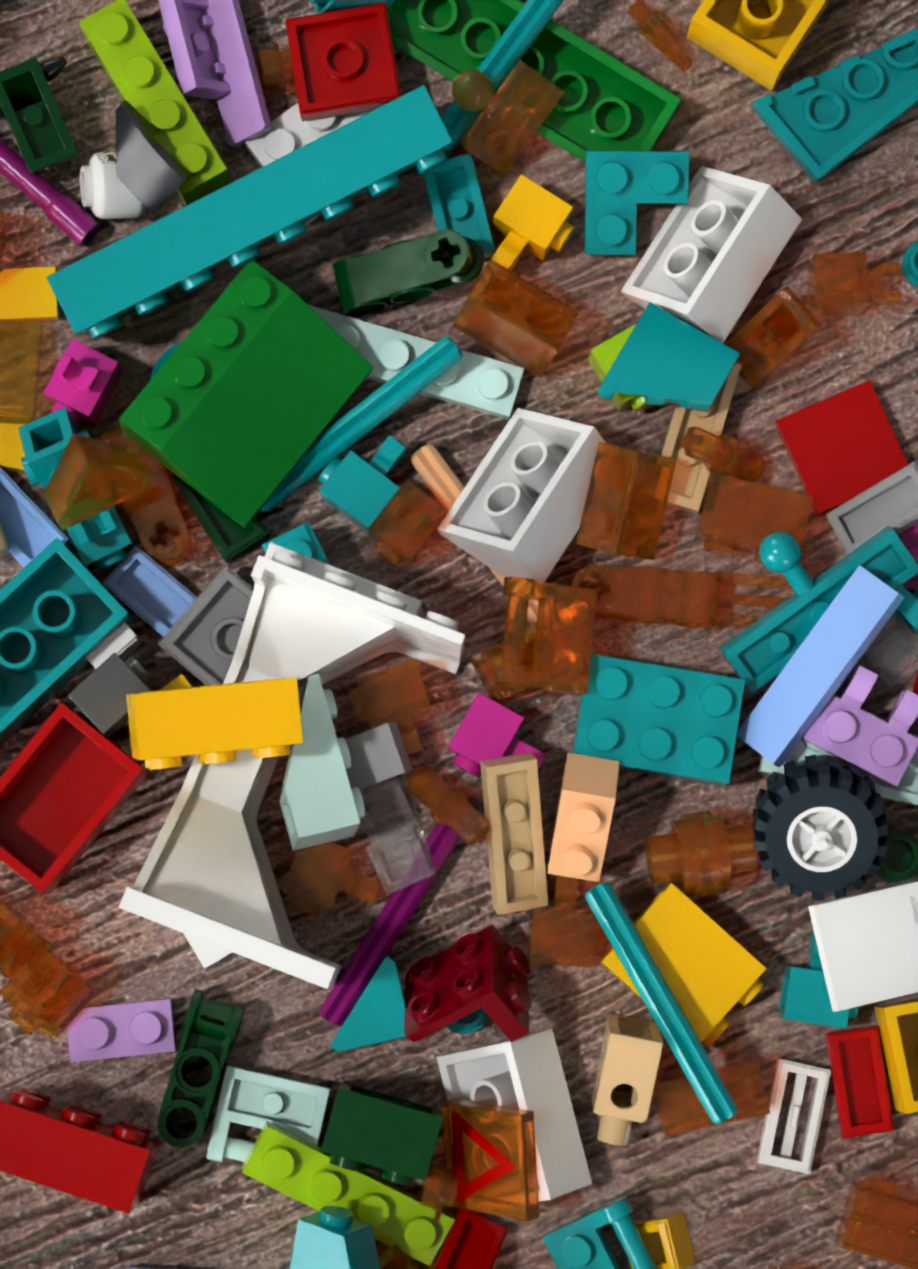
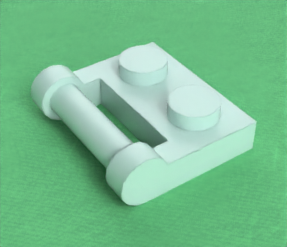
M228 1065L225 1071L206 1159L222 1162L223 1158L245 1162L255 1142L229 1137L231 1122L262 1129L266 1121L318 1146L330 1088Z

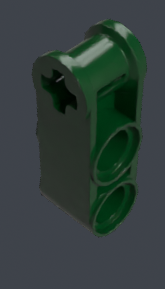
M440 230L420 238L395 242L368 254L354 255L338 260L332 267L343 315L357 317L372 314L393 304L422 299L434 292L468 283L476 279L481 273L484 266V253L481 246L475 240L464 237L452 230ZM455 248L460 249V254L456 255ZM452 258H453V265H454V266L449 265V263H448V260H449V259H452Z
M195 989L182 1028V1039L157 1119V1129L165 1143L173 1147L184 1148L194 1144L204 1135L208 1128L230 1051L234 1048L246 1009L245 1003L238 1002L235 1006L206 998L203 991ZM203 1014L224 1020L225 1024L205 1019ZM195 1055L202 1056L211 1063L213 1072L207 1084L195 1085L186 1077L185 1064L190 1057ZM184 1107L195 1114L197 1128L192 1135L180 1136L171 1129L169 1119L175 1108Z

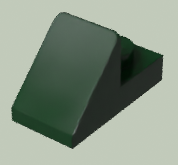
M37 57L0 71V105L30 174L78 155Z

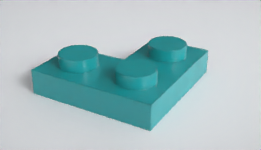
M585 150L584 254L636 255L637 203L688 204L689 151Z

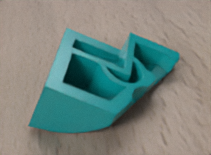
M650 302L606 375L597 394L605 399H613L615 392L645 396V404L662 406L667 403H676L685 409L708 411L740 353Z

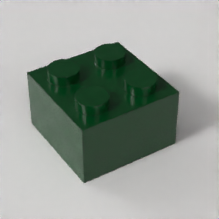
M342 1082L338 1088L321 1151L331 1154L329 1163L332 1165L360 1172L364 1163L383 1169L382 1179L412 1187L414 1178L426 1181L443 1120V1110Z

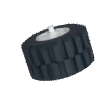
M816 755L805 756L806 765L797 767L794 760L784 764V775L781 777L776 772H773L766 779L767 790H759L756 797L757 809H753L756 851H759V860L764 871L771 869L772 881L779 887L789 882L791 894L802 897L804 890H808L812 893V900H824V892L834 891L835 899L847 896L845 887L851 884L856 890L866 885V872L875 876L880 869L879 856H886L888 848L886 835H889L884 806L880 793H876L874 782L868 775L861 778L859 767L849 762L845 768H841L839 757L827 755L825 764L817 763Z

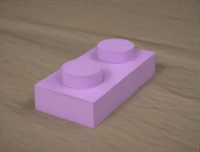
M172 998L65 1010L70 1063L177 1051Z

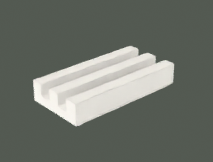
M777 1058L756 1162L810 1174L831 1070ZM788 1072L796 1073L780 1153L779 1156L771 1155ZM807 1076L815 1077L816 1081L800 1160L798 1161L791 1159L806 1080Z

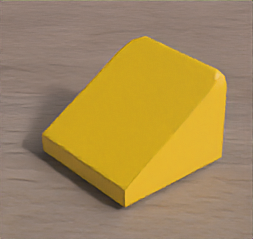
M673 1213L634 1223L657 1269H686L695 1263V1256L684 1213Z

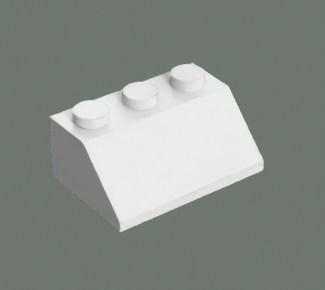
M701 166L689 184L688 204H676L620 292L644 309L651 302L724 343L802 218L771 185Z
M517 408L437 530L443 537L500 575L542 587L621 463L594 426Z
M552 1028L529 1033L513 1042L506 1038L436 1057L451 1117L452 1111H456L514 1164V1170L471 1195L475 1211L551 1200L592 1184ZM462 1131L463 1164L467 1180L470 1182L498 1165V1163Z

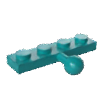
M887 526L812 580L799 562L801 547L798 540L790 533L784 531L770 533L760 544V560L768 570L782 573L795 593L725 643L719 650L739 678L745 679L746 688L751 693H754L780 674L859 565L894 590L918 574V565L894 529Z

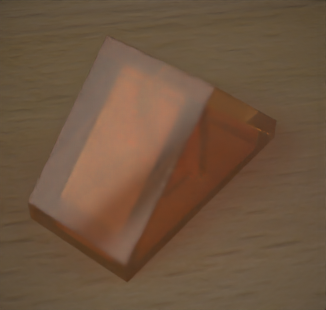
M786 286L725 345L740 353L735 362L742 364L739 374L753 388L812 341L821 324L789 286Z
M73 434L43 493V497L61 531L157 486V483L138 450Z

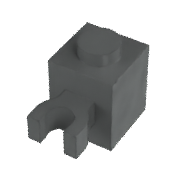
M114 652L67 696L109 738L128 721L126 694L151 691L146 685L153 678L133 656L123 662Z

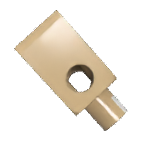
M607 1013L592 1092L593 1113L601 1115L597 1139L604 1143L618 1146L628 1145L632 1121L646 1123L663 1047L661 1031L656 1022ZM621 1084L632 1086L627 1091H617L614 1089Z

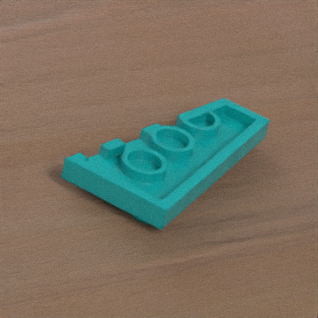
M918 28L883 43L881 47L868 53L840 62L838 66L814 77L811 75L793 83L791 87L770 96L768 94L752 102L751 108L814 184L818 183L918 104Z

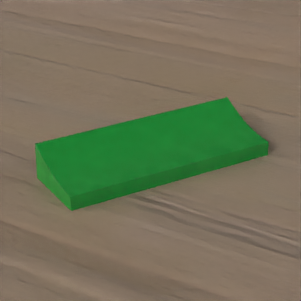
M395 0L387 7L392 42L397 48L461 87H464L525 4L519 0ZM550 19L488 103L585 162V150L653 151L684 103V100Z

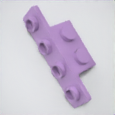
M158 0L163 18V28L168 37L175 65V74L180 84L182 95L217 100L227 142L230 146L239 147L245 144V142L271 129V122L239 0Z

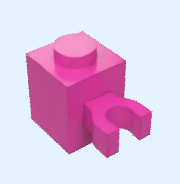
M72 339L65 353L63 352L54 369V374L43 394L50 403L54 404L51 410L52 413L66 407L78 426L82 419L96 425L124 371L119 362Z
M479 692L447 750L456 755L452 762L453 765L477 778L481 776L480 761L531 752L537 758V767L539 768L546 754L514 737L524 717Z

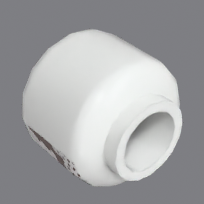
M116 152L96 153L90 158L88 165L81 166L80 196L83 207H90L94 216L99 219L137 218L144 214L146 207L126 188L116 175Z

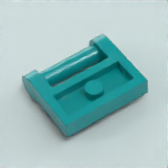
M627 1196L617 1198L543 1235L542 1239L557 1269H621L600 1228L608 1224L612 1225L634 1269H657L630 1216V1213L634 1210Z

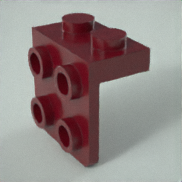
M492 924L475 934L470 933L463 936L455 945L432 957H424L418 960L405 976V1035L412 1042H417L480 1008L486 1012L511 1042L529 1034V1009L532 1007V1002L528 993L527 975L531 973V969L523 951L517 946L511 947Z

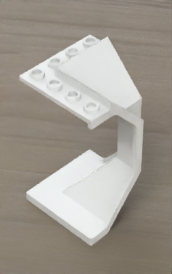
M270 542L265 556H258L251 573L255 583L237 647L223 684L277 678H297L300 704L308 676L319 674L321 683L324 685L388 653H400L456 675L463 658L465 634L457 632L459 624L457 621L441 614L428 611L424 619L422 600ZM252 749L236 750V761L204 764V762H199V754H196L180 793L132 887H126L118 908L325 989L333 987L337 982L343 965L312 954L301 948L296 942L257 823L259 808L280 756L258 758V756H252Z

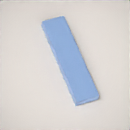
M859 565L739 728L737 736L773 765L781 767L905 597Z

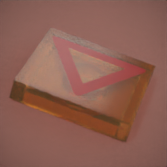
M458 1098L443 1101L448 1206L526 1222L538 1218L539 1201L533 1111Z

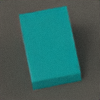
M389 956L385 957L329 1047L337 1052L407 1037L404 1033L405 1000L395 960Z

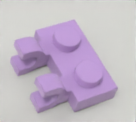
M859 665L858 668L855 667L840 698L835 695L831 697L801 739L835 757H839V759L847 763L854 764L860 770L893 787H898L918 747V738L907 733L918 716V695L909 690L901 691L887 721L885 722L860 709L870 693L878 674Z

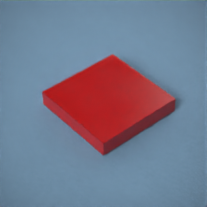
M386 2L285 19L302 122L377 109L401 97Z
M870 380L778 419L774 423L816 516L839 507L909 465Z

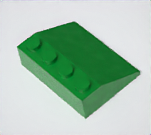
M250 259L119 417V422L123 435L246 528L371 374L374 367L292 289L254 260Z

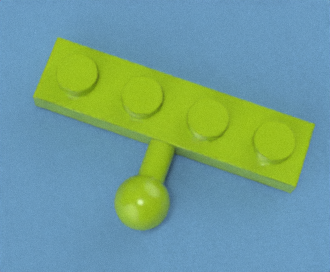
M266 1121L242 1166L243 1174L318 1211L324 1206L346 1208L353 1213V1218L372 1225L376 1240L431 1266L455 1221L453 1213L362 1168L360 1172L332 1165L329 1163L331 1154L322 1152L320 1147Z

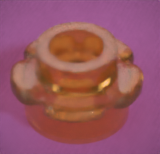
M272 42L271 48L257 50L263 90L278 88L279 92L285 91V82L294 81L291 55L289 50L279 51L278 43Z

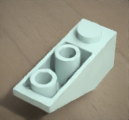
M319 674L308 676L302 692L300 714L303 743L291 744V755L288 758L279 800L293 851L353 837L361 824L360 819L365 818V807L361 792L358 787H350L346 769L351 768V758L347 742L344 737L337 739L332 720L337 719L334 695L330 688L323 689Z

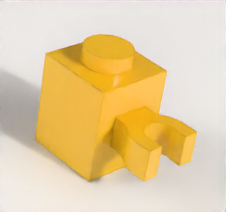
M521 174L493 216L492 229L506 238L492 256L490 268L508 278L525 250L542 261L545 260L551 249L560 253L575 229V226L569 223L573 206Z

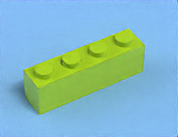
M116 0L79 21L86 42L122 102L124 100L128 101L158 129L152 138L191 173L176 190L184 205L187 206L230 184L231 180L227 167L126 0Z

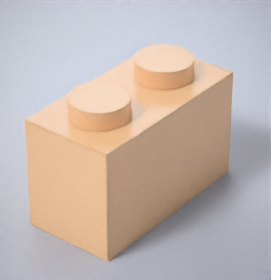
M567 753L547 874L594 882L600 881L616 800L620 761Z

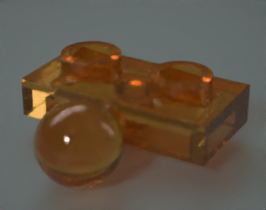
M521 59L496 93L493 92L490 78L482 71L471 69L462 72L457 76L452 86V95L455 102L466 111H479L482 109L483 112L460 144L465 150L505 176L562 97L564 91Z

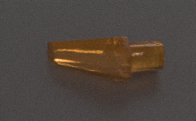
M643 0L636 1L630 7L628 15L642 27L640 33L685 72L692 66V58L668 14L665 11H654Z

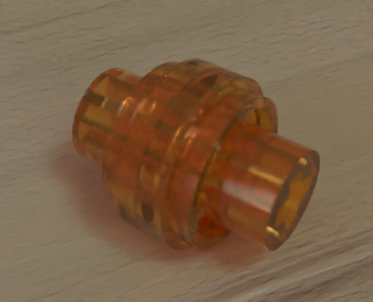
M709 810L681 814L679 820H672L671 834L645 837L646 862L651 884L678 881L680 891L682 893L691 892L693 897L720 894L722 888L731 886L732 873L757 870V851L751 824L725 827L721 815H711Z

